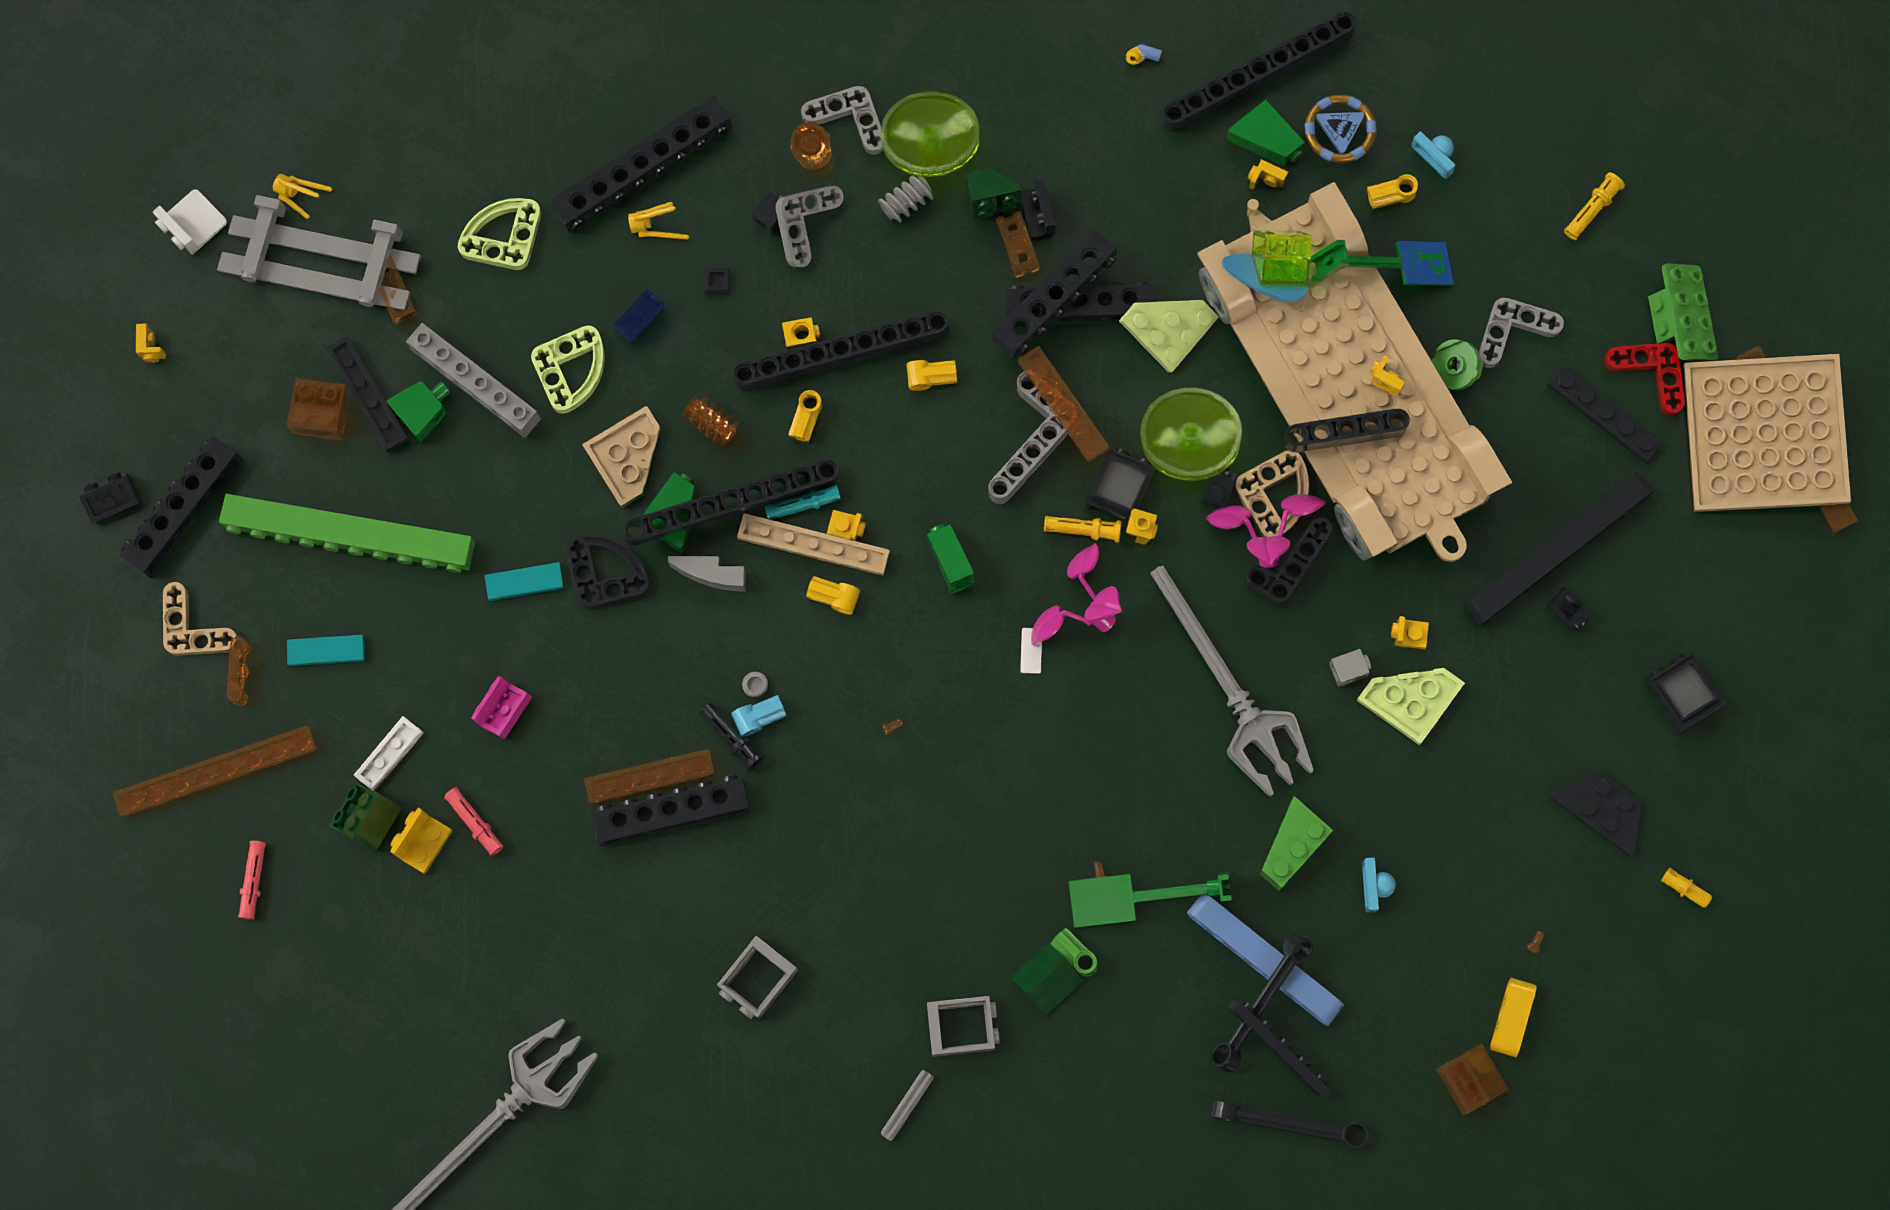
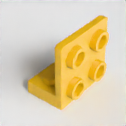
M417 808L415 812L412 811L406 818V827L401 834L398 833L392 840L390 852L410 866L426 874L453 830L430 817L422 809Z

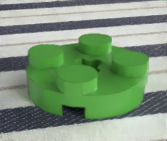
M1452 339L1442 343L1437 348L1435 358L1432 359V363L1448 389H1466L1475 380L1480 378L1482 373L1480 354L1471 343ZM1454 359L1461 361L1459 370L1451 369Z

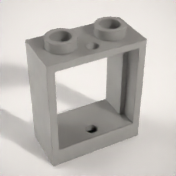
M755 936L717 984L722 989L719 994L730 1003L735 1000L742 1005L739 1010L750 1019L753 1016L760 1019L797 973L798 969L764 941ZM756 951L785 973L758 1008H755L729 987L730 983Z
M989 996L927 1002L933 1057L995 1050V1044H1000L998 1028H993L992 1018L997 1017L995 1002H990ZM984 1006L988 1043L942 1048L938 1010Z

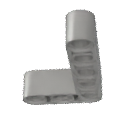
M1026 371L1019 375L1017 379V392L1021 398L1042 414L1046 420L990 481L989 497L996 504L1006 503L1073 430L1077 423V409L1074 405L1032 371ZM1026 381H1031L1035 386L1027 390L1021 385ZM1044 397H1050L1054 402L1046 406L1040 401ZM1062 413H1069L1073 418L1066 422L1062 421L1059 416ZM1046 431H1052L1056 434V437L1052 440H1047L1043 437V434ZM1030 449H1036L1040 455L1036 458H1030L1026 453ZM1019 467L1023 470V474L1016 477L1010 474V470ZM1000 485L1004 486L1007 491L1002 495H997L993 489Z

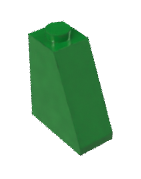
M1264 100L1228 129L1227 134L1229 142L1283 166L1289 161L1294 163L1303 154L1305 142L1267 100Z
M674 472L643 515L696 499L697 491L693 485L694 481L685 474L679 476ZM686 512L676 514L677 519L681 522L690 520ZM660 519L652 522L654 528L658 530L666 527L664 521ZM689 529L659 539L683 554L686 548Z
M941 524L930 530L931 533L927 534L928 542L950 593L953 594L974 585V572L951 524L948 526Z

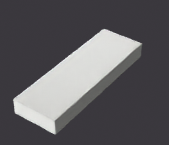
M402 716L356 771L354 776L371 790L376 791L422 736L423 732Z

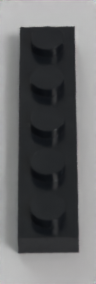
M345 336L326 347L386 452L388 453L409 441L349 337Z
M1563 365L1547 384L1550 389L1645 464L1663 444L1662 441L1567 366Z
M1234 999L1231 1001L1227 1008L1306 1086L1323 1099H1326L1332 1093L1326 1086L1328 1081L1320 1073L1316 1072L1314 1074L1308 1068L1310 1063L1300 1054L1295 1056L1290 1051L1292 1046L1281 1036L1277 1038L1272 1033L1274 1028L1262 1018L1259 1021L1253 1015L1256 1011L1246 1001L1241 1003Z

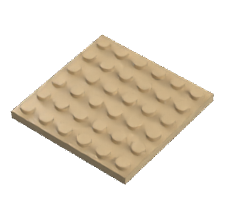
M1839 354L1684 363L1694 512L1850 504L1851 495Z

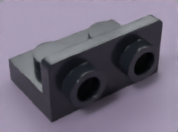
M1044 178L1034 180V189L1021 192V203L1032 239L1055 234V221Z
M119 471L107 476V481L98 485L97 482H92L83 487L84 491L80 493L79 498L92 523L139 504L137 495L129 481L128 473L121 475Z

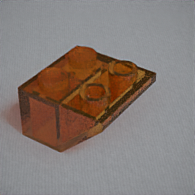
M296 378L287 427L293 434L342 440L347 417L346 385Z
M1482 1044L1436 1069L1462 1115L1470 1113L1509 1090Z

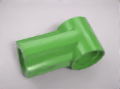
M1067 928L1061 931L1050 943L1069 961L1079 975L1089 977L1097 971L1098 963L1095 955ZM1082 958L1092 959L1093 965L1090 969L1082 970L1079 967V961Z

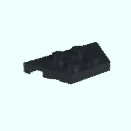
M1599 770L1558 790L1549 797L1631 858L1634 855L1642 800Z

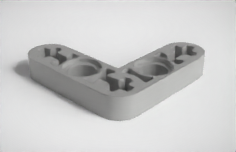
M855 86L808 101L802 106V119L804 123L810 126H816L852 114L866 152L876 155L884 150V134L870 94L866 88ZM859 94L863 97V102L858 103L857 100H854L855 95ZM845 97H848V102L850 103V107L848 108L846 106ZM832 101H840L843 106L839 111L829 109V104ZM825 104V112L827 113L826 115H823V110L821 107V105ZM810 109H813L814 112H817L815 118H812L811 115H808ZM864 115H870L874 120L871 125L864 126L859 122L860 118ZM873 131L875 140L878 141V146L874 147L873 144H869V132Z
M825 186L784 196L777 201L776 213L786 260L790 266L805 267L810 263L811 251L803 216L839 207L844 199L843 192L839 187ZM834 194L832 200L822 201L821 197ZM809 195L814 199V207L812 209H808L805 205V199ZM797 203L798 208L785 211V206ZM792 225H795L798 229V236L795 239L789 235V228ZM800 242V245L792 246V243ZM802 253V257L796 260L795 255Z
M1509 298L1498 299L1492 307L1479 349V354L1483 360V367L1493 368L1499 363L1511 326L1546 337H1555L1560 334L1564 326L1563 318L1555 312ZM1502 305L1507 306L1506 310L1509 312H1506L1505 315H1501V310L1497 308H1501ZM1517 308V309H1519V311H1518V313H1517V315H1516V320H1515V319H1512V317H1513V315H1514L1515 309ZM1523 312L1532 313L1534 321L1532 323L1523 322L1521 314ZM1540 316H1543L1540 327L1536 326ZM1550 320H1554V325L1558 327H1554L1553 330L1548 329L1549 325L1546 323H1549ZM1493 327L1501 328L1504 333L1503 337L1500 339L1493 338L1490 335V329ZM1491 344L1496 345L1493 351V356L1496 358H1492L1491 361L1486 360L1487 356L1485 354L1488 353Z

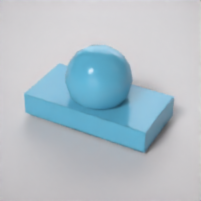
M1420 131L1414 137L1411 147L1444 179H1447L1455 168V164L1448 158L1454 150L1452 140L1447 136H1437L1430 141Z
M1365 858L1362 862L1365 911L1367 913H1376L1379 910L1378 897L1385 898L1392 895L1396 889V882L1389 873L1380 872L1376 874L1375 858Z

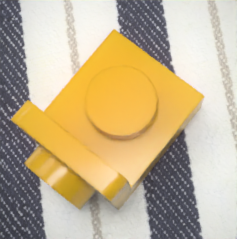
M1261 159L1258 167L1253 165L1247 179L1251 180L1249 188L1254 190L1260 178L1271 187L1278 186L1283 188L1288 172Z
M136 324V353L141 360L155 363L159 359H166V353L161 347H153L156 344L155 333L152 332L147 324Z
M1385 355L1381 362L1376 360L1370 371V374L1373 375L1370 384L1398 397L1405 381L1401 380L1400 375L1395 372L1384 371L1389 357Z
M833 510L827 534L857 542L858 536L862 537L864 534L866 522H862V514L852 515Z
M1400 616L1397 623L1392 624L1391 638H1395L1394 646L1426 649L1429 623L1405 620V617Z

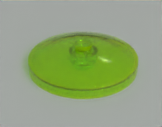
M937 91L919 92L901 99L887 112L881 126L882 147L888 159L900 170L920 177L943 176L960 169L975 154L980 138L979 123L971 107L956 96Z
M1181 388L1165 393L1149 406L1142 419L1140 438L1144 454L1156 469L1172 478L1196 481L1219 474L1233 462L1240 448L1242 430L1240 419L1235 409L1223 397L1201 388Z

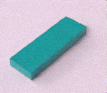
M560 562L485 575L489 601L564 588Z
M363 635L287 640L288 666L365 661V641Z

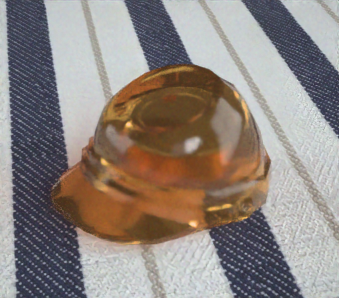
M804 123L793 132L790 149L803 167L809 170L820 169L826 166L831 159L830 135L823 127L816 123Z

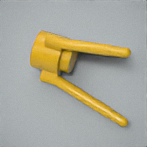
M279 174L273 183V191L279 193L278 199L286 202L306 219H310V215L289 197H294L298 191L315 198H319L320 195L299 185L328 192L332 191L331 187Z
M672 202L628 215L631 232H638L639 238L646 236L685 240L690 238L689 235L647 231V228L652 227L651 217L676 210Z

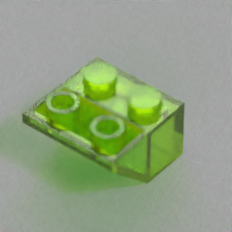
M1254 230L1251 255L1259 284L1308 286L1312 235L1301 231Z

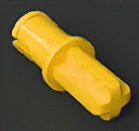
M1670 867L1661 879V882L1679 892L1681 897L1684 895L1703 908H1706L1712 900V896L1693 884L1692 879L1688 880Z

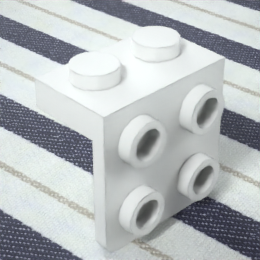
M192 190L168 212L161 206H158L153 211V214L158 219L155 221L156 225L164 233L169 231L174 236L171 240L180 250L185 247L191 255L227 224L224 216L198 190Z

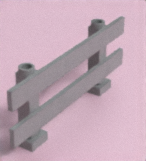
M256 195L254 205L259 210L256 220L233 215L228 234L250 239L245 256L222 252L217 268L218 272L241 276L243 280L249 282L260 280L355 300L367 307L379 305L406 311L411 292L382 285L386 268L416 274L421 258L420 254L392 249L394 241L400 242L403 234L397 224L373 220L371 229L376 236L374 243L368 244L275 224L277 216L284 217L286 207L278 199ZM269 244L360 262L367 264L363 281L264 261Z

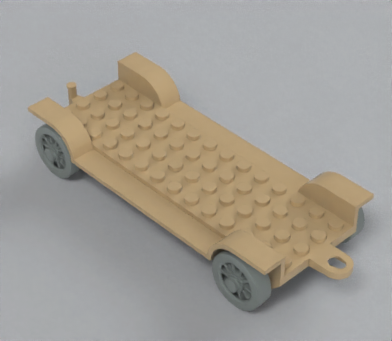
M1335 182L1310 194L1308 203L1274 221H1271L1258 210L1259 203L1257 200H1249L1247 216L1249 217L1251 232L1227 245L1221 240L1198 252L1197 255L1204 265L1199 270V279L1211 307L1223 323L1231 324L1288 425L1396 408L1405 410L1410 417V423L1405 433L1400 437L1304 451L1334 503L1337 502L1334 507L1335 516L1345 539L1360 559L1368 560L1385 550L1390 554L1425 535L1436 554L1442 560L1448 562L1459 560L1464 555L1467 545L1454 519L1486 503L1491 494L1512 484L1511 479L1484 435L1475 426L1469 425L1377 268L1345 267L1321 282H1312L1311 277L1317 274L1315 263H1309L1308 258L1336 240H1345L1348 256H1369L1367 243L1361 227ZM1233 254H1256L1288 260L1304 271L1308 279V290L1305 296L1296 302H1283L1263 293H1258L1255 289L1238 281L1222 266V260L1224 257ZM1385 355L1389 357L1384 371L1395 372L1400 375L1401 380L1405 381L1398 397L1370 384L1373 378L1370 371L1376 360L1381 362ZM1394 418L1390 420L1394 427L1403 426L1402 421ZM1368 422L1365 424L1366 428L1370 431L1378 430L1375 423ZM1348 426L1340 428L1341 432L1345 435L1353 433L1352 429ZM1323 430L1315 431V435L1320 439L1328 437L1327 433ZM1294 434L1298 442H1301L1302 437L1298 434ZM1446 536H1452L1456 539L1458 545L1456 553H1449L1443 547L1442 540Z

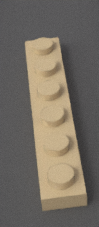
M745 513L743 514L737 535L738 540L884 576L890 554L888 549Z

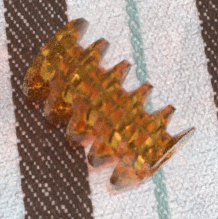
M699 396L695 397L685 409L683 418L685 420L691 419V425H698L700 432L706 431V437L713 438L715 444L721 443V447L725 446L735 435L739 422L736 421L732 425L729 424L732 416L728 415L723 419V409L714 412L716 403L707 406L708 397L699 400Z

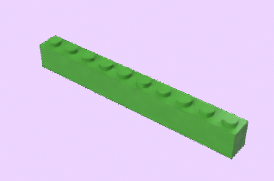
M225 494L219 523L226 529L225 531L231 534L240 535L242 531L250 533V536L259 539H265V536L275 537L274 540L282 543H289L290 540L299 541V544L305 547H314V544L322 545L324 549L333 552L345 549L348 550L349 554L363 556V553L373 554V558L387 560L388 557L397 558V562L411 565L412 561L420 562L423 567L431 569L443 566L447 567V571L461 573L462 570L469 571L475 546L473 538L467 535Z

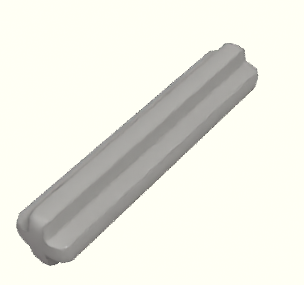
M925 1070L920 1072L881 1131L883 1137L890 1141L895 1138L932 1082L933 1076Z

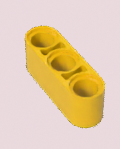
M1515 978L1509 979L1490 1050L1511 1057H1517L1536 993V985Z

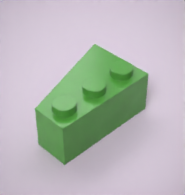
M1295 796L1291 800L1260 872V875L1278 891L1286 885L1333 831Z

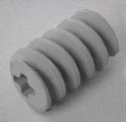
M917 172L918 179L915 176L909 178L910 184L905 181L901 183L902 190L895 187L893 189L894 196L891 193H887L885 195L886 201L883 199L878 200L881 209L891 221L895 219L899 223L902 222L901 213L909 217V207L917 211L916 202L924 206L926 204L925 196L931 200L934 199L929 184L919 172Z

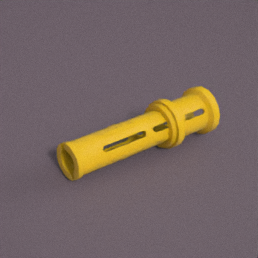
M1608 172L1605 175L1606 179L1599 188H1595L1592 191V198L1567 228L1564 229V233L1569 238L1576 241L1603 207L1609 206L1615 194L1619 190L1624 189L1625 183L1617 175Z
M1045 516L1044 532L1091 536V539L1097 541L1101 538L1111 539L1115 543H1119L1121 520L1107 522L1096 518L1093 521Z

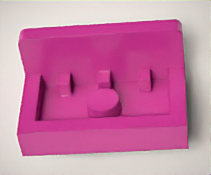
M498 676L481 703L477 706L471 719L484 729L505 740L532 696Z

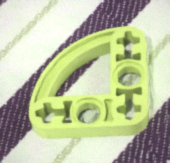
M514 198L502 200L485 207L464 228L458 242L460 254L467 260L513 270L524 269L529 263L542 212L538 203L531 199ZM530 207H533L535 214H530V224L526 223L527 215L524 211H528ZM517 212L509 243L476 236L479 230L492 219L503 214ZM522 229H527L530 231L529 238L524 241L519 240L517 233ZM471 242L475 248L482 249V255L480 256L479 250L470 249V252H467L464 246H469ZM491 247L499 248V256L489 258L487 256L488 249ZM507 249V253L510 256H516L517 253H520L523 259H518L517 263H514L512 257L505 256V250Z
M593 326L581 327L536 347L531 354L532 362L553 409L561 414L576 409L591 396L599 384L604 369L605 355L603 343L599 332ZM590 333L591 336H594L592 337L593 342L588 343L587 340H584L586 339L585 334ZM576 337H577L578 341L580 342L581 348H579V349H578L577 344H576V342H575V340H574V338H576ZM564 342H570L573 345L572 351L568 354H563L559 351L560 345ZM593 350V363L590 373L584 384L572 395L559 364ZM541 353L547 356L546 359L550 366L545 369L542 361L538 360ZM553 373L559 375L560 379L556 385L551 386L546 383L548 375ZM560 390L563 398L568 399L565 406L562 407L561 404H556L559 402L556 391Z

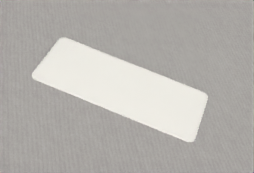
M1033 628L1022 629L1021 673H1041L1042 642L1037 643L1035 647L1032 645L1031 635Z

